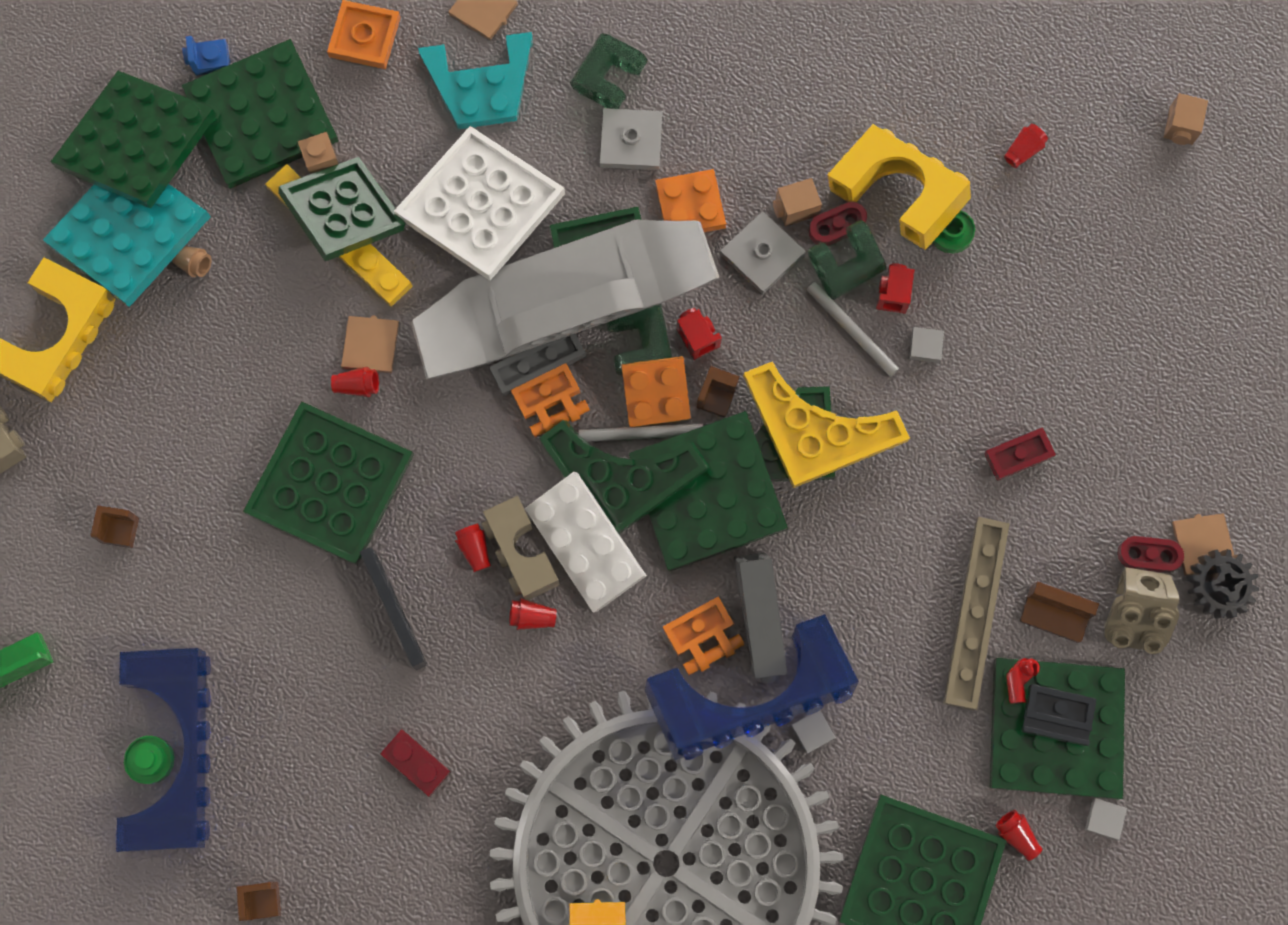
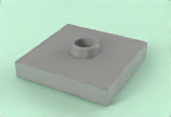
M603 108L600 167L659 170L663 111Z
M763 211L720 250V255L762 295L806 253L799 244Z

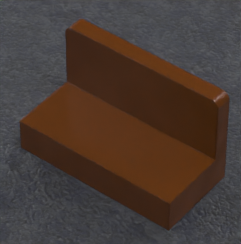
M1037 581L1029 589L1020 622L1080 643L1083 640L1089 619L1096 615L1099 603Z

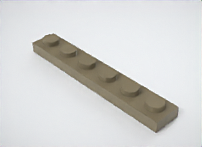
M982 517L976 519L943 700L945 705L976 711L978 708L1010 523Z

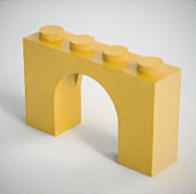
M872 124L827 174L830 191L847 202H857L870 186L883 176L894 173L913 176L921 182L924 189L917 200L899 219L900 231L903 237L926 250L971 199L970 181L962 173H954L944 167L937 158H929L924 155L915 145L911 143L906 144L899 140L890 130L881 129Z
M43 257L27 283L37 293L66 308L68 315L66 332L53 347L39 352L25 351L0 338V376L52 403L55 396L60 395L63 391L65 380L70 372L80 364L81 354L86 346L95 340L101 322L113 311L116 299L106 288Z

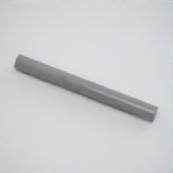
M813 282L807 288V292L890 377L899 370L898 366L816 282Z
M703 424L579 430V435L587 442L671 438L703 427Z

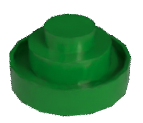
M960 210L932 243L944 253L955 254L964 251L974 239L975 225L973 219L968 213Z
M146 735L137 738L129 745L125 752L123 763L126 773L132 780L140 784L153 785L169 776L174 767L175 756L173 748L167 741L157 736Z

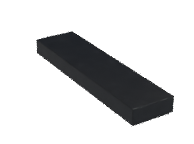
M370 547L360 551L412 667L417 671L427 666L426 659L377 553Z

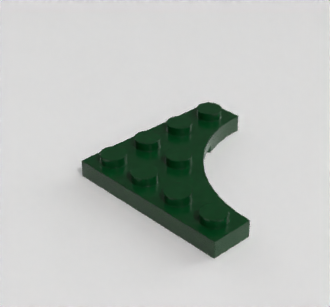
M562 420L539 438L565 478L572 472L579 474L618 534L625 531L710 469V466L695 444L690 441L674 451L654 458L626 459L610 455L592 446L566 420Z

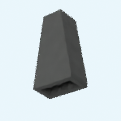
M765 552L733 557L752 674L755 679L760 678L761 682L780 680V675L787 674L772 558Z

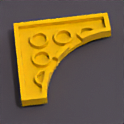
M773 361L744 372L743 377L793 488L906 443L910 439L897 410L883 415L858 417L857 419L840 417L815 405L811 406L799 398L796 392L782 378Z

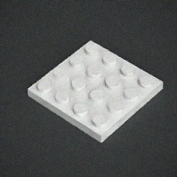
M470 126L394 210V213L411 228L491 281L565 195V188Z

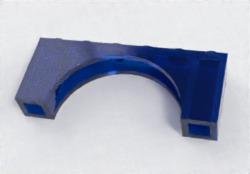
M824 614L796 624L791 637L797 653L796 677L783 693L764 704L751 707H730L715 703L696 692L685 681L678 668L647 678L645 693L674 760L676 761L681 758H685V760L694 759L703 754V750L715 746L717 749L726 747L734 742V738L742 735L753 737L761 733L766 726L774 723L776 726H782L792 721L794 716L805 712L806 715H811L820 711L825 704L833 701L836 704H840L852 698L859 681L826 615Z
M199 648L120 652L119 685L127 688L152 691L172 708L182 729L184 754L180 771L174 783L158 802L137 814L117 818L116 852L205 848V841L209 840L210 825L209 821L205 820V807H208L210 803V790L208 787H205V774H208L210 771L209 754H205L206 741L210 739V723L206 721V708L210 707L211 696L209 688H206V675H210L211 662L210 657L206 656V652Z

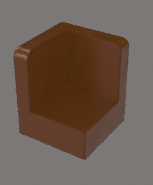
M710 366L697 400V408L720 417H726L738 387L740 376Z
M97 505L91 537L102 544L133 548L139 517L129 510Z
M278 882L236 887L239 921L281 916Z

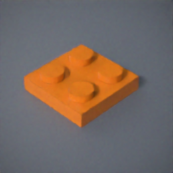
M342 0L328 46V56L334 59L386 69L401 18L399 11Z
M714 169L655 180L663 221H699L704 232L726 229V220Z
M683 356L621 364L629 427L691 419Z

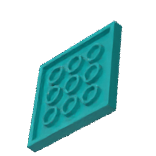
M170 184L167 185L151 209L93 185L46 235L43 241L130 307L211 216L205 209Z

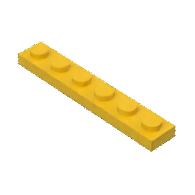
M286 164L265 185L287 207L278 194L279 186L301 177ZM371 244L339 256L390 307L413 287L412 283Z

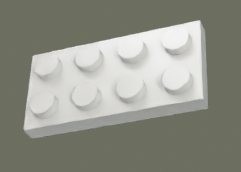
M572 472L524 508L593 613L598 612L647 576L577 472Z

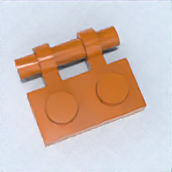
M567 363L511 390L524 419L526 420L537 415L540 421L529 427L534 438L548 432L562 420L573 423L580 419V415L590 411L585 400L575 405L571 400V397L580 393V388ZM562 403L564 410L549 417L546 409Z
M719 596L662 627L677 656L688 650L690 651L693 659L683 664L688 676L698 670L701 672L710 668L709 664L724 656L729 658L735 654L734 651L745 645L739 634L730 639L725 635L724 631L734 626V623ZM715 637L718 645L703 653L699 644Z

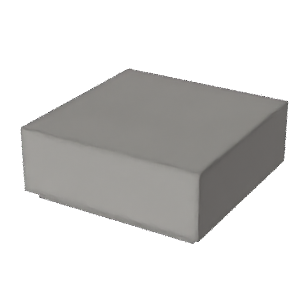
M913 327L909 359L940 363L942 360L944 331Z
M820 709L791 725L806 754L836 738Z
M1093 798L1085 831L1113 840H1120L1127 808Z

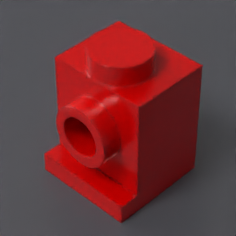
M899 263L889 265L887 275H881L878 291L880 296L876 303L877 310L906 314L911 302L915 269H909L907 266Z
M688 309L679 316L680 319L677 320L676 330L693 361L721 346L722 337L720 333L713 335L715 333L713 323L708 316L703 317L699 309Z

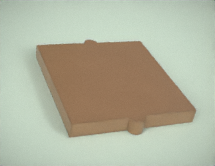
M457 0L448 13L456 20L491 40L500 27L507 24V18L517 7L518 2L515 0Z
M375 315L371 316V318L349 316L341 364L342 369L355 370L368 366L370 369H376L377 372L392 373L399 321L377 319Z
M1224 513L1203 517L1197 514L1194 518L1172 522L1176 541L1184 551V561L1182 563L1184 575L1195 574L1190 569V566L1197 563L1200 564L1198 557L1205 554L1208 555L1210 551L1218 549L1221 553L1223 550L1230 549L1232 556L1234 555Z

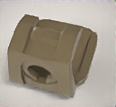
M1125 567L1116 590L1117 594L1123 595L1117 597L1112 604L1104 625L1105 638L1117 648L1130 647L1145 650L1150 654H1158L1169 643L1179 619V610L1177 608L1179 603L1178 591L1171 575Z

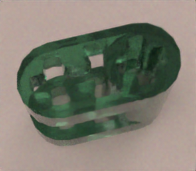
M602 33L595 41L570 84L575 91L609 109H619L626 95L622 89L605 80L604 77L612 64L630 74L640 75L648 60L636 48L608 34Z
M859 220L846 227L847 236L857 256L838 266L830 249L824 242L816 244L807 251L825 292L833 300L886 270L884 258L872 232L863 220Z
M661 304L606 323L607 330L610 332L639 329L642 349L614 356L616 374L622 375L621 364L673 358Z

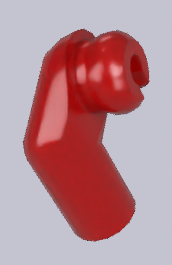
M1023 658L1008 671L1006 680L1010 704L1026 702L1024 685L1033 676H1036L1040 670V666L1035 659Z

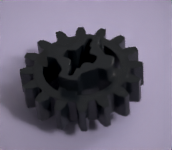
M1218 549L1208 552V555L1205 554L1198 557L1200 564L1197 563L1190 566L1195 576L1187 577L1186 581L1194 583V588L1189 589L1188 594H1196L1197 599L1193 604L1195 606L1203 604V614L1206 615L1214 612L1215 619L1225 618V616L1227 619L1237 617V613L1241 614L1248 611L1246 604L1256 602L1255 598L1251 596V592L1259 591V587L1252 585V580L1257 579L1258 574L1249 573L1248 570L1253 564L1251 562L1242 564L1243 555L1241 553L1232 556L1230 549L1223 550L1221 553ZM1221 581H1230V584L1225 585V587H1215V584L1221 583Z

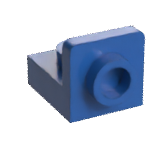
M186 36L187 47L182 48L183 58L186 66L190 65L196 76L209 74L230 65L228 44L225 39L196 43L192 36Z

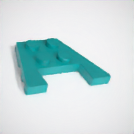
M532 32L506 35L509 64L449 72L445 44L418 48L420 58L438 88L458 129L517 121L524 89L525 74L529 64L530 49L533 44Z

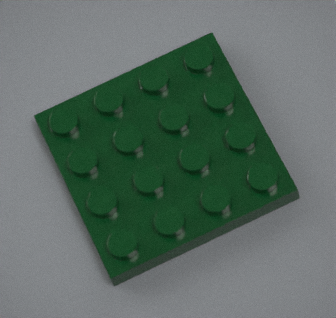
M291 39L182 85L187 98L213 108L217 114L204 133V136L229 189L302 158L303 155L298 141L327 132L331 144L339 142Z
M118 70L50 162L56 169L151 209L217 114L209 106Z
M301 401L243 512L358 566L362 558L360 551L365 550L369 545L414 453Z
M746 411L629 453L630 459H650L674 451L690 441L695 444L710 466V469L649 512L669 572L789 530Z
M995 658L989 789L1123 799L1125 668L1037 661L1040 666L1039 673L1024 685L1026 700L1028 688L1031 684L1097 699L1092 731H1090L1089 735L1090 743L1089 746L1085 747L1021 732L1026 702L1010 704L1006 680L1008 671L1019 659Z
M880 794L838 922L845 925H981L1007 840Z

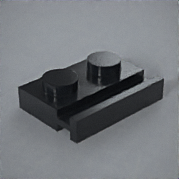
M1031 684L1028 688L1023 717L1024 723L1021 732L1080 746H1089L1090 731H1092L1097 699Z

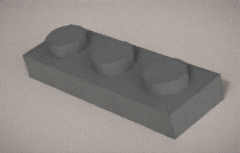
M575 333L517 353L490 366L489 369L503 397L511 394L512 389L565 363L571 365L585 358L586 352Z

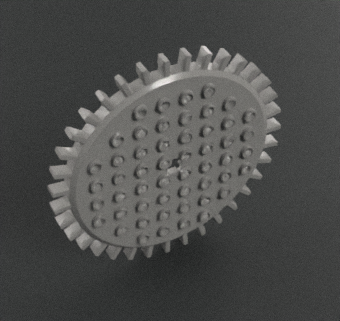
M649 686L646 697L649 708L645 711L633 712L627 693L625 691L618 692V705L622 711V716L608 721L604 717L602 707L594 701L590 703V714L596 721V727L582 733L576 721L567 716L563 719L565 730L573 737V742L563 750H560L553 740L545 736L539 740L543 750L553 757L552 762L545 771L538 769L532 762L522 761L520 767L523 772L537 780L530 795L522 793L517 788H507L505 791V795L511 801L523 804L524 809L520 821L501 817L496 818L494 824L501 830L516 832L514 849L498 847L490 850V857L493 859L513 861V877L509 879L498 878L490 882L491 890L501 892L507 889H515L518 904L513 908H506L497 913V922H509L516 917H521L524 925H570L569 904L573 903L576 899H581L584 903H593L596 899H599L601 903L621 902L618 898L619 892L621 890H628L631 893V900L625 903L626 925H720L723 919H729L732 925H809L811 920H816L823 925H835L837 918L830 912L817 910L815 905L818 892H825L830 895L842 893V885L834 881L823 882L820 880V864H836L844 860L843 853L834 850L823 853L819 852L817 836L819 834H831L839 829L838 821L831 820L821 824H814L809 810L812 806L823 804L829 798L828 792L817 791L810 797L804 798L797 783L809 777L815 768L809 763L801 765L794 773L790 774L781 760L784 756L791 753L795 742L792 739L786 740L772 753L761 743L762 738L770 731L772 721L766 718L760 722L752 735L738 728L740 720L745 715L746 705L740 702L733 708L731 718L726 722L713 716V711L717 705V693L711 691L704 701L702 713L687 711L686 703L689 695L687 687L680 686L676 693L675 709L659 708V693L656 686ZM686 733L694 735L695 742L692 745H686L683 742V736ZM641 742H647L650 745L648 753L642 754L638 751V745ZM596 751L604 752L605 759L603 762L597 763L593 760V754ZM717 751L722 755L720 763H713L710 760L712 752ZM668 760L675 761L677 764L676 771H666L665 763ZM623 769H628L632 772V778L629 781H622L619 774ZM739 770H746L749 773L748 781L741 782L738 780L737 773ZM584 778L586 780L587 786L584 790H577L574 783L576 779ZM698 778L704 782V788L701 791H696L692 788V781ZM651 787L659 791V796L655 800H650L646 795L647 790ZM767 788H772L776 791V798L772 801L767 800L764 796ZM606 796L611 797L614 801L610 809H605L601 805V800ZM722 797H727L731 800V807L727 810L719 806V800ZM561 805L568 808V814L564 818H559L556 815V809ZM677 806H682L686 809V816L682 819L674 816V809ZM632 815H637L641 819L640 825L636 828L628 824V819ZM753 815L758 818L759 824L756 828L747 826L746 820L749 816ZM586 824H592L595 827V833L591 837L583 834V827ZM703 825L712 826L713 835L711 837H704L701 834ZM541 833H546L549 836V843L545 846H541L537 842V837ZM658 834H665L668 837V843L663 847L658 846L655 842ZM778 834H782L786 838V844L783 847H778L774 843V838ZM613 843L622 845V853L618 856L610 853V846ZM733 843L738 844L741 848L738 856L729 854L728 848ZM663 850L674 852L679 859V868L670 877L659 875L653 867L655 856ZM567 852H574L576 854L577 860L572 865H568L564 861V856ZM690 852L694 854L695 862L693 865H685L683 862V855ZM642 861L647 862L650 866L649 872L645 875H641L637 871V865ZM760 862H764L768 866V872L765 875H759L756 871V866ZM594 871H601L604 875V879L600 884H595L591 880V875ZM715 871L720 872L723 876L722 882L718 885L713 884L710 880L711 874ZM549 880H554L558 884L557 891L554 893L547 892L545 888ZM669 880L677 884V890L673 894L667 893L664 889L665 883ZM788 881H792L796 885V890L793 894H787L784 891V885ZM743 890L748 891L750 894V900L745 904L738 900V894ZM695 900H702L704 902L705 908L700 913H696L692 909V903ZM649 909L658 911L659 918L657 921L649 922L646 919V912ZM771 909L778 913V919L773 923L768 922L766 919V913Z

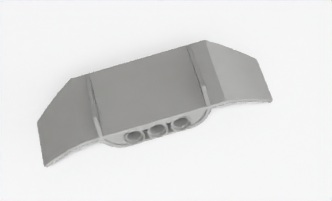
M633 220L505 265L491 281L480 274L465 279L439 301L414 318L411 324L426 380L485 365L662 304L719 279V275L701 222Z

